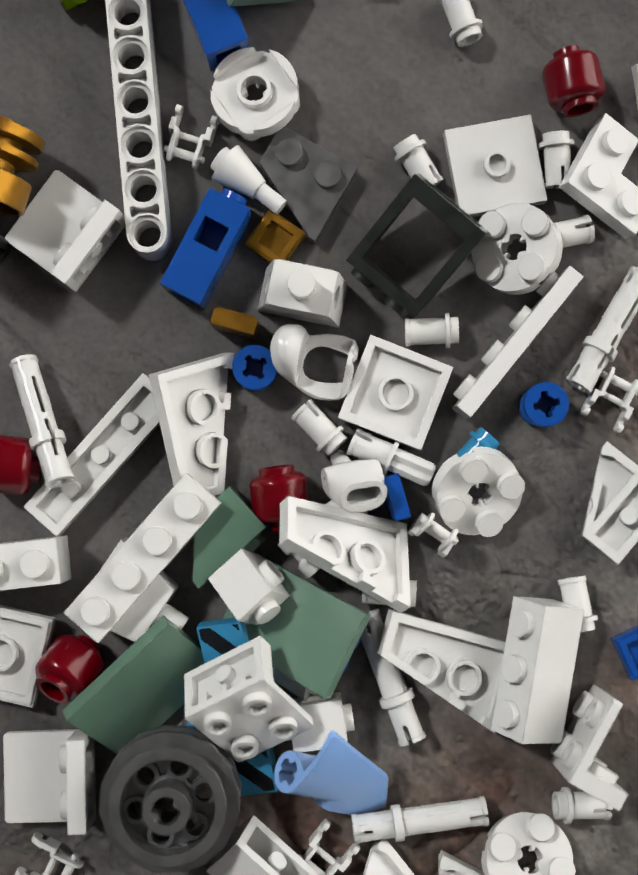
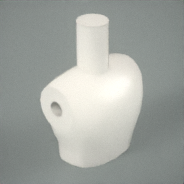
M342 450L332 453L330 458L332 465L321 470V480L325 494L334 503L354 513L373 510L384 503L387 496V487L384 484L385 477L378 459L351 461Z

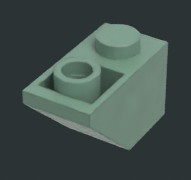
M233 486L228 487L217 497L222 502L221 505L195 533L192 582L198 589L206 581L211 584L208 578L240 549L252 552L266 539L261 531L267 524L259 520L254 514L252 507Z

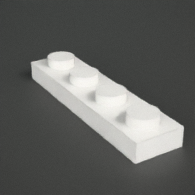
M568 266L559 275L554 272L553 275L549 274L541 286L536 290L542 297L532 309L524 305L508 325L514 332L503 344L497 339L481 358V361L486 366L477 378L469 374L453 393L459 399L452 407L454 411L464 419L472 417L582 280L583 275L573 267Z
M141 374L67 457L71 472L74 474L73 481L56 488H47L44 483L25 504L24 508L56 537L63 534L160 425L150 379L147 375Z
M185 473L64 611V614L97 643L101 642L222 502L189 473Z

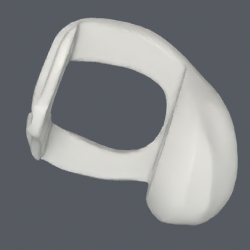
M285 324L275 332L271 340L270 354L276 371L304 394L319 400H339L348 393L354 372L353 362L357 360L359 351L354 339L336 334L309 335L303 326L297 324ZM317 347H327L348 355L343 382L325 383L308 378L303 370L304 359L308 352Z

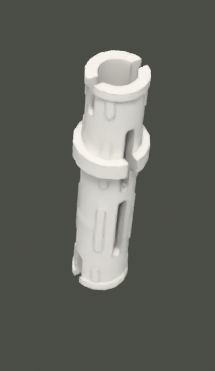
M631 266L623 283L607 307L597 328L591 336H586L582 343L584 349L565 379L569 385L581 392L591 394L607 363L614 361L618 351L616 348L638 311V266Z
M33 354L21 355L12 359L9 367L12 370L32 437L29 439V445L31 450L37 452L45 479V486L47 488L61 487L72 482V479H74V474L71 472L63 446L66 443L65 433L63 430L58 429L49 395L38 365V357Z
M379 608L374 609L368 613L371 617L360 638L382 695L379 700L382 709H387L399 746L409 745V740L412 739L414 744L424 739L426 734L421 727L412 699L415 697L412 687L407 688L401 670L376 653L384 624Z
M484 796L401 808L400 804L390 805V810L351 814L355 844L395 838V842L405 841V836L489 826V818L486 817L488 815V808Z

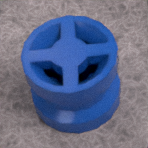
M249 345L242 348L235 355L232 363L235 379L244 389L251 392H261L270 388L278 375L272 363L270 351L260 345Z
M541 382L527 388L519 400V413L522 419L528 425L536 428L550 427L560 423L566 417L569 410V399L566 392L559 385L552 382Z

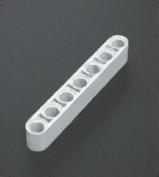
M105 0L126 235L128 242L140 257L156 261L169 253L172 247V231L165 154L163 151L164 144L150 0ZM137 13L140 15L134 24L123 25L120 23L126 14ZM132 56L144 58L143 63L138 68L126 69L124 67L126 60ZM139 98L148 101L146 109L137 114L128 112V107L132 101ZM144 141L152 144V149L147 156L136 158L131 155L132 149L137 143ZM153 185L157 187L156 194L150 201L139 202L135 200L136 192L141 186ZM148 228L159 229L161 232L160 239L155 245L150 247L140 245L139 238L144 230Z

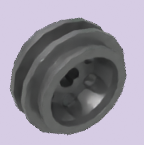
M162 725L139 733L113 759L101 783L99 814L107 838L126 860L150 872L179 874L205 865L226 846L238 822L242 784L233 758L201 731L191 726ZM172 761H180L189 765V769L185 773L179 774L172 769L171 763ZM142 767L151 768L155 775L154 780L148 783L142 782L138 777V770ZM201 783H207L210 785L213 795L209 798H201L196 793V787ZM162 797L174 799L173 807L177 811L168 812L164 810V802L159 799ZM133 801H139L143 804L142 816H139L136 812ZM192 817L200 818L204 824L190 831L187 827V821Z

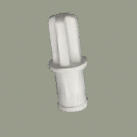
M357 428L346 453L360 460L378 459L384 475L388 471L395 474L399 473L400 476L422 486H427L430 483L436 470L434 463L398 448L400 442L395 441L392 444Z

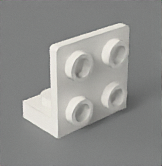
M55 170L25 209L24 215L19 217L7 233L5 240L77 292L124 229L125 216L107 200L100 201L61 171Z
M261 636L184 674L185 719L237 762L253 758L257 754L284 741L291 740L295 736L313 728V718L274 682L271 645Z
M593 684L589 692L585 690L577 698L572 710V714L575 717L567 731L564 730L562 743L552 744L551 754L553 757L550 761L570 784L620 811L628 794L616 783L619 776L606 768L607 764L596 758L595 755L620 712L623 703Z
M79 729L8 731L3 736L6 823L67 822L68 835H86L96 820L95 740Z

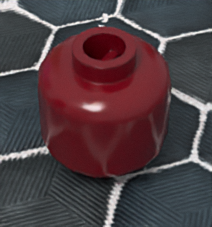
M570 45L557 50L553 54L554 59L549 61L542 71L543 84L550 107L554 111L562 112L564 117H577L593 111L598 106L597 101L603 97L606 91L597 55L589 50H580L577 45Z
M0 435V493L25 495L29 491L32 481L41 482L43 472L36 452L31 450L28 438Z
M293 464L258 469L259 476L253 478L250 482L252 510L262 523L270 524V529L273 532L280 531V503L285 498L291 496L309 501L306 476L302 472L294 471Z
M62 635L57 637L35 666L39 690L56 703L65 704L72 702L103 673L104 662L99 653L98 645L85 635Z

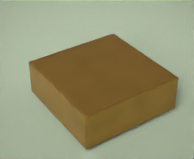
M269 209L245 242V247L269 264L274 259L289 261L306 237V233Z
M221 307L214 308L210 321L214 329L254 340L257 338L260 327L256 317Z

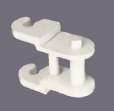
M177 104L175 107L176 114L171 117L168 126L172 137L169 146L165 145L163 151L167 152V161H171L175 156L191 161L192 168L197 169L199 163L204 164L205 157H202L205 145L212 146L219 118L212 115L210 120L211 126L207 127L206 133L196 137L180 131L179 125L184 108L182 105ZM179 139L197 143L195 153L178 148Z
M611 366L607 372L602 371L600 376L603 380L599 388L593 389L591 394H588L580 414L586 417L591 410L590 406L596 402L597 398L603 397L619 405L621 413L614 425L613 431L620 434L624 428L623 423L629 420L634 410L629 405L634 395H638V379L630 383L614 375L615 368ZM610 383L627 391L623 400L606 392Z
M431 512L428 516L421 513L408 529V534L418 537L424 531L441 542L438 548V555L444 558L452 546L458 543L459 540L456 535L459 530L455 528L449 532L433 521L435 513Z
M324 819L309 837L310 847L304 855L298 854L320 875H334L338 869L344 872L350 865L353 854L356 855L361 847L353 843L341 858L337 856L335 859L319 846V841L322 838L323 831H327L331 825V822L327 819ZM315 853L330 863L325 872L310 860Z
M38 832L33 834L32 843L50 852L51 858L42 874L33 871L30 875H50L57 860L66 864L61 875H72L74 868L79 869L83 867L84 862L77 853L71 854L60 848L62 842L52 837L44 840L42 839L43 835ZM18 867L15 875L28 874H26L27 870L24 867Z

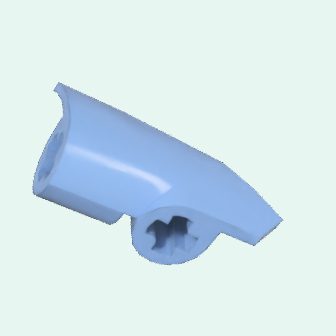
M331 731L328 734L317 756L297 751H286L279 757L276 763L274 780L277 789L282 793L313 798L321 808L327 811L348 815L370 813L386 807L388 793L387 773L356 750L335 731Z

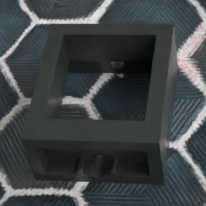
M414 174L346 261L354 267L351 270V274L368 288H372L375 284L388 295L385 302L395 312L403 317L409 313L416 318L488 233V230L421 174ZM413 198L465 240L416 299L366 257Z

